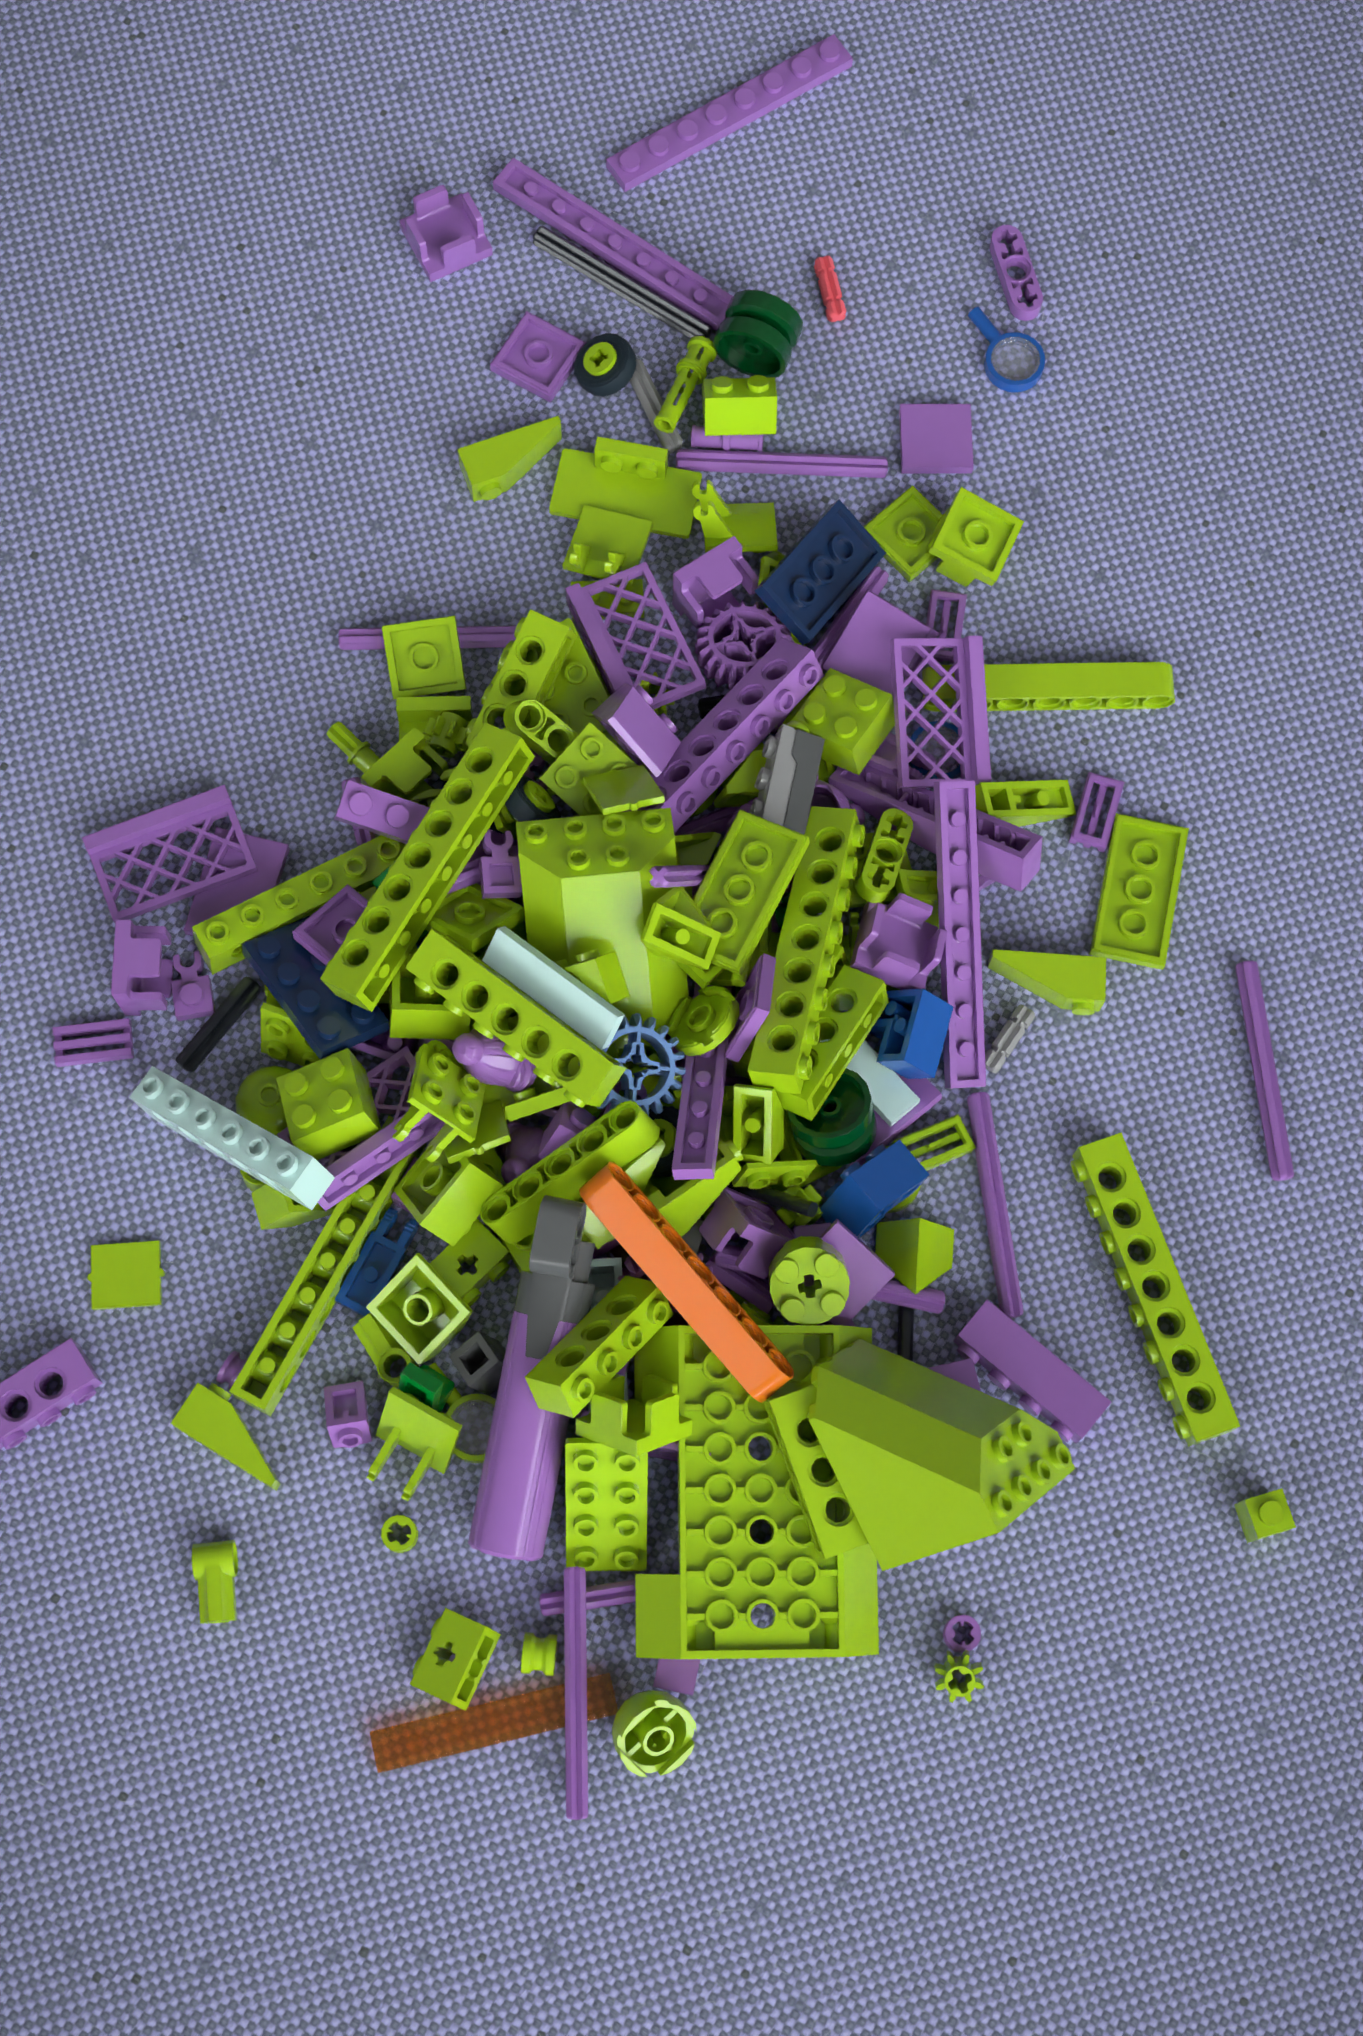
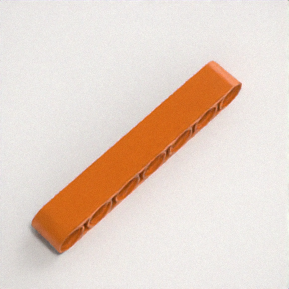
M608 1162L579 1189L580 1196L590 1210L755 1400L761 1403L765 1402L794 1377L793 1368L788 1360L621 1167L613 1162Z

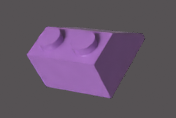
M624 683L592 714L638 766L644 765L649 774L657 778L681 744L674 735L678 729L664 713L660 716L655 713L650 707L654 702L653 699L640 685L634 688Z

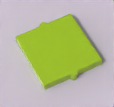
M644 765L621 770L612 769L610 772L583 777L584 785L603 815L627 810L636 811L641 807L665 802L664 794Z
M499 1099L482 1106L476 1138L473 1142L469 1143L457 1135L445 1147L449 1164L459 1161L463 1156L481 1155L486 1150L511 1141L501 1100Z
M157 1240L91 1245V1273L87 1276V1279L91 1282V1309L104 1310L162 1305L161 1277L165 1275V1271L161 1268V1242Z

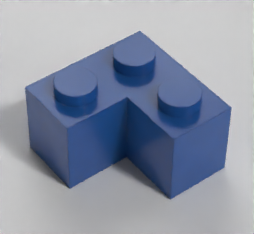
M925 989L887 991L889 1003L869 1032L882 1040L876 1062L906 1079L935 1078L954 1007Z
M900 1139L888 1148L883 1144L879 1145L865 1158L867 1162L862 1166L858 1161L853 1163L840 1175L842 1180L835 1183L825 1192L824 1196L827 1198V1201L821 1206L820 1210L823 1212L821 1217L826 1223L832 1224L838 1219L853 1234L861 1238L872 1230L889 1210L912 1195L930 1176Z

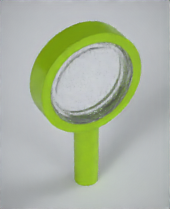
M436 1362L429 1366L447 1377ZM454 1387L447 1400V1404L450 1407L446 1414L462 1425L453 1452L459 1459L469 1463H484L496 1399L485 1394H469L462 1397Z

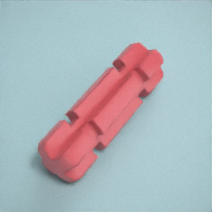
M828 255L815 259L814 269L816 277L819 278L818 285L823 304L827 308L825 309L827 319L830 322L842 321L846 317V308L844 301L841 300L843 296L837 273L834 272L833 259Z

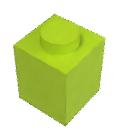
M1282 1488L1234 1504L1247 1543L1296 1528Z

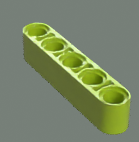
M527 699L513 702L504 711L503 721L506 728L511 733L522 737L527 746L550 765L578 735L577 732L536 700ZM523 707L528 709L531 714V722L527 727H524L519 720V713ZM552 731L556 732L560 739V744L555 751L548 744V736Z
M630 1100L620 1103L490 1196L481 1208V1219L505 1242L512 1244L521 1241L535 1231L540 1204L545 1195L574 1201L581 1198L579 1189L608 1162H613L623 1168L649 1150L659 1138V1126L636 1102Z

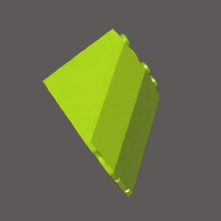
M671 808L516 822L527 942L553 962L567 959L568 965L577 963L576 955L597 948L600 955L615 951L630 996L611 1005L625 1014L628 1023L632 1014L638 1013L642 1018V1026L649 1017L656 1019L654 1031L663 1025L668 1026L673 1012L684 999L689 997L687 973L676 964V961L654 955L641 942L640 938L653 903L673 888H654L649 883L653 878L649 872L652 867L677 865ZM622 1035L614 1040L618 1053H623L624 1045L628 1044V1035ZM641 1038L640 1042L644 1043V1051L655 1050L649 1042Z
M862 1339L853 1341L846 1348L839 1350L827 1358L826 1361L812 1368L811 1383L815 1386L817 1392L816 1403L811 1404L809 1408V1422L882 1571L1000 1533L1076 1469L1072 1462L1070 1451L1063 1444L1058 1432L1025 1411Z

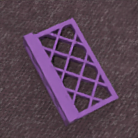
M647 562L582 588L579 583L565 588L567 606L610 695L624 683L636 688L642 680L661 686L657 696L652 698L654 702L650 707L654 710L706 688V681ZM642 575L648 585L643 596L625 590L629 580ZM602 591L616 595L610 610L595 605L591 596ZM651 593L655 600L649 598ZM621 597L640 603L634 618L615 612ZM645 606L661 611L662 618L658 626L640 620ZM601 616L606 617L605 622H603ZM612 619L630 625L625 640L609 634L608 628ZM665 624H667L669 630L664 629ZM636 628L655 634L649 648L630 642ZM660 636L676 642L678 647L673 657L654 651ZM615 646L621 647L619 653ZM627 650L645 656L640 671L624 665L622 660ZM680 654H682L685 661L679 659ZM651 658L670 664L664 679L645 673ZM676 666L690 671L695 681L682 686L670 682V678ZM630 676L636 678L634 684H633V682H632Z
M982 636L891 639L890 652L899 789L934 788V782L975 780V785L980 782H991ZM901 648H913L923 658L913 671L902 662ZM924 648L933 649L928 653ZM940 648H953L954 664L948 671L933 658ZM927 663L942 677L932 689L916 676ZM910 682L925 695L915 708L904 698V688ZM945 682L956 691V701L950 708L935 694ZM929 700L944 714L934 726L919 713ZM912 719L928 732L917 745L906 733V726ZM947 719L958 727V738L952 745L937 731ZM931 737L946 750L936 763L921 750ZM915 755L930 769L922 779H909L908 763ZM950 755L960 764L961 779H950L940 769V766ZM935 774L939 779L930 778Z
M225 785L82 837L114 923L116 920L135 918L258 872ZM229 816L232 826L225 839L208 832L215 820ZM189 831L198 835L190 852L173 846L178 834ZM235 835L238 839L239 844L232 842ZM205 838L222 845L214 862L197 855ZM151 844L163 848L154 865L137 859L142 848ZM229 848L243 853L247 863L234 869L220 865ZM169 852L186 858L178 875L161 868ZM115 857L127 861L119 878L105 874L101 863ZM193 861L210 867L204 880L194 882L185 878ZM134 865L151 871L143 888L125 882ZM158 874L175 881L170 892L161 896L149 892ZM108 882L115 884L112 891ZM122 888L139 894L132 907L121 911L118 910L115 901Z
M407 1046L367 1073L370 1087L378 1088L374 1100L378 1118L380 1113L395 1114L393 1122L367 1140L362 1141L360 1145L351 1151L342 1152L343 1150L324 1157L325 1159H330L325 1169L335 1177L318 1201V1204L325 1211L434 1138L445 1124V1122L428 1112L411 1129L403 1141L399 1142L392 1137L397 1132L394 1127L410 1108L408 1107L409 1102L407 1100L416 1060ZM408 1062L410 1070L406 1081L391 1080L394 1070ZM388 1089L403 1090L398 1106L383 1105ZM288 1127L277 1134L279 1138L294 1146L290 1139Z

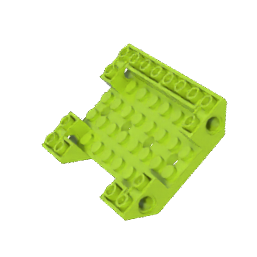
M690 1325L662 1326L634 1355V1399L640 1402L642 1400V1377L652 1374L676 1382L679 1395V1415L692 1419V1435L678 1440L679 1574H635V1657L655 1659H748L878 1655L877 1559L870 1545L866 1544L826 1560L819 1559L764 1402L761 1403L755 1400L742 1387ZM758 1325L788 1360L794 1371V1377L766 1401L813 1385L811 1383L813 1367L826 1361L827 1358L846 1348L847 1345L855 1340L862 1339L872 1344V1328L844 1325ZM803 1419L797 1428L798 1436L802 1441L810 1443L815 1439L816 1434L809 1420ZM757 1436L765 1438L771 1447L769 1456L762 1461L754 1459L749 1453V1443ZM822 1458L815 1460L811 1468L812 1475L817 1481L825 1482L831 1473L829 1463ZM834 1497L826 1505V1514L830 1520L837 1522L844 1516L845 1507L840 1499ZM758 1519L767 1521L772 1529L770 1539L763 1544L754 1542L750 1536V1527ZM760 1603L769 1605L773 1612L771 1623L763 1628L756 1627L751 1620L752 1609Z

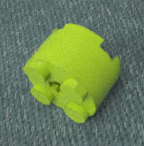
M801 1236L787 1241L783 1248L776 1253L769 1265L770 1294L775 1307L781 1312L782 1316L790 1322H796L801 1325H817L838 1316L844 1309L849 1297L850 1279L842 1254L831 1244L824 1242L819 1237ZM813 1275L814 1285L805 1286L803 1283L804 1276Z

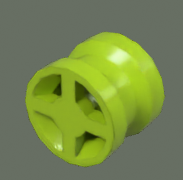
M531 1632L524 1633L521 1673L530 1674L533 1670L542 1671L546 1676H554L558 1635L549 1634L545 1638L536 1637Z

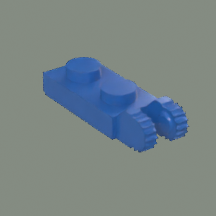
M391 1207L386 1211L376 1231L371 1232L360 1252V1256L352 1266L335 1297L336 1303L363 1317L371 1313L366 1306L394 1278L408 1252L407 1248L419 1228V1223L411 1218L404 1226L397 1243L387 1239L386 1236L395 1225L399 1212Z

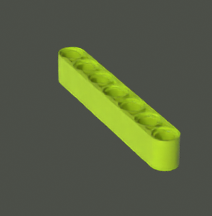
M1166 662L984 664L987 711L1160 709L1175 703L1173 668L1171 664ZM952 665L941 666L948 671ZM931 666L922 671V681L930 689L942 678ZM947 682L935 693L949 708L956 701V691ZM930 700L924 705V708L928 711L941 712Z

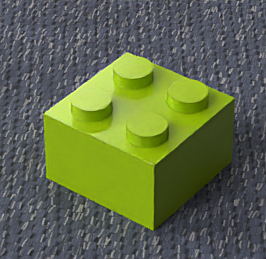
M830 668L791 721L803 722L808 727L810 734L825 739L821 759L859 775L895 726L893 696L888 692Z
M413 948L389 985L390 1038L455 1040L463 1033H469L470 1016L466 1013L463 1017L458 1016L443 1005L446 998L436 991L433 995L429 994L413 982L416 976L405 968L418 949ZM457 967L453 968L448 975L450 985L454 984L458 978Z
M348 1048L276 1078L291 1142L295 1147L313 1156L316 1160L365 1141L381 1130L366 1069Z

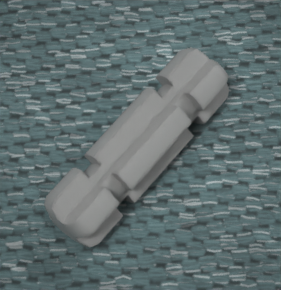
M1024 1005L1017 1006L1010 1017L1011 1020L1007 1021L992 1043V1049H988L985 1054V1065L988 1071L995 1074L999 1072L1006 1061L1005 1058L1009 1057L1024 1035V1029H1028L1034 1020L1035 1013Z

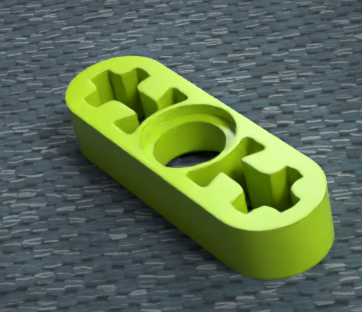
M888 809L880 817L856 883L859 895L871 903H881L889 896L894 887L913 830L911 817L900 809ZM892 824L897 826V833L894 838L888 836ZM876 850H887L892 854L894 861L887 862L880 859ZM876 873L882 874L878 887L872 885V879Z

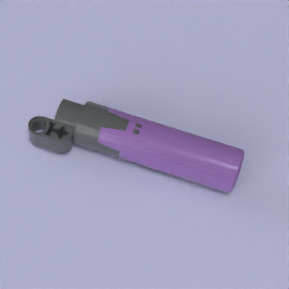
M548 1195L543 1197L530 1253V1270L521 1271L468 1544L472 1549L479 1550L488 1555L526 1561H537L543 1557L570 1417L539 1409L525 1376L591 1310L595 1284L588 1283L595 1243L581 1241L587 1209L584 1202Z

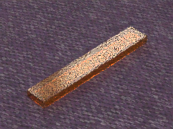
M610 1673L587 1678V1722L616 1715L618 1707ZM565 1684L468 1707L466 1711L460 1709L370 1731L377 1772L383 1773L565 1728Z

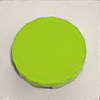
M719 985L707 986L705 989L701 988L698 990L700 995L696 996L693 1000L689 996L679 1004L668 1024V1034L671 1038L677 1037L679 1039V1043L674 1046L679 1052H684L687 1056L702 1055L717 1047L728 1037L734 1029L740 1014L739 1003L727 988Z

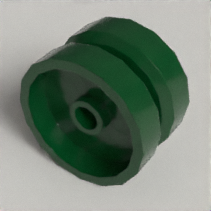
M758 290L739 291L729 302L725 312V320L719 325L714 337L713 347L725 363L741 373L749 376L762 375L767 378H776L782 375L787 368L792 348L796 346L801 335L803 322L799 313L790 304L775 295Z
M847 1068L812 1121L787 1110L797 1149L807 1160H817L818 1165L838 1167L855 1162L868 1152L875 1141L877 1122L868 1085L857 1072Z

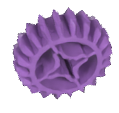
M742 599L739 607H733L728 602L725 606V611L715 608L712 617L704 618L703 625L699 627L696 634L695 654H697L699 668L704 669L706 678H715L718 688L728 684V688L731 690L781 637L792 642L794 640H792L789 629L776 615L773 616V612L769 607L761 610L758 601L752 607H748Z

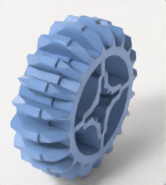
M632 1014L629 1023L624 1016L610 1045L622 1035H628V1044L624 1045L620 1058L614 1059L624 1064L632 1061L631 1057H633V1064L649 1069L633 1073L634 1077H632V1071L626 1069L619 1079L621 1081V1091H624V1097L612 1089L602 1105L597 1107L598 1109H603L611 1103L610 1111L620 1103L631 1100L636 1102L649 1116V1108L655 1114L663 1112L660 1100L667 1104H672L675 1101L674 1096L668 1089L676 1091L682 1089V1084L674 1080V1075H684L686 1069L675 1067V1061L683 1059L685 1054L684 1052H672L671 1048L679 1043L677 1037L667 1041L664 1039L669 1031L668 1026L663 1025L654 1031L656 1025L655 1018H647L642 1026L640 1014ZM641 1038L653 1046L660 1062L647 1058L644 1053V1043L640 1042ZM659 1075V1081L653 1091L646 1097L636 1100L637 1090H641L643 1079L646 1076Z

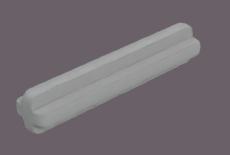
M636 359V369L630 383L662 447L668 449V454H671L682 448L683 440L677 428L672 433H665L654 425V419L658 415L663 401L643 361Z

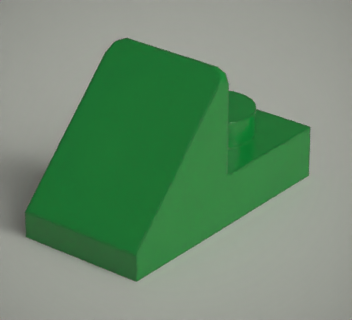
M410 1362L401 1372L398 1389L404 1393L414 1395L423 1404L441 1412L454 1389L455 1383L427 1365L419 1368Z

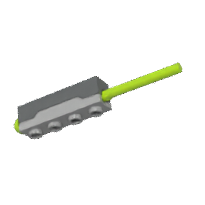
M791 721L786 725L783 724L775 736L769 735L762 752V756L767 758L765 767L760 769L755 782V788L759 790L758 799L753 801L749 813L805 834L825 739L810 734L808 727L800 721ZM751 958L741 976L732 973L731 983L733 985L745 986Z

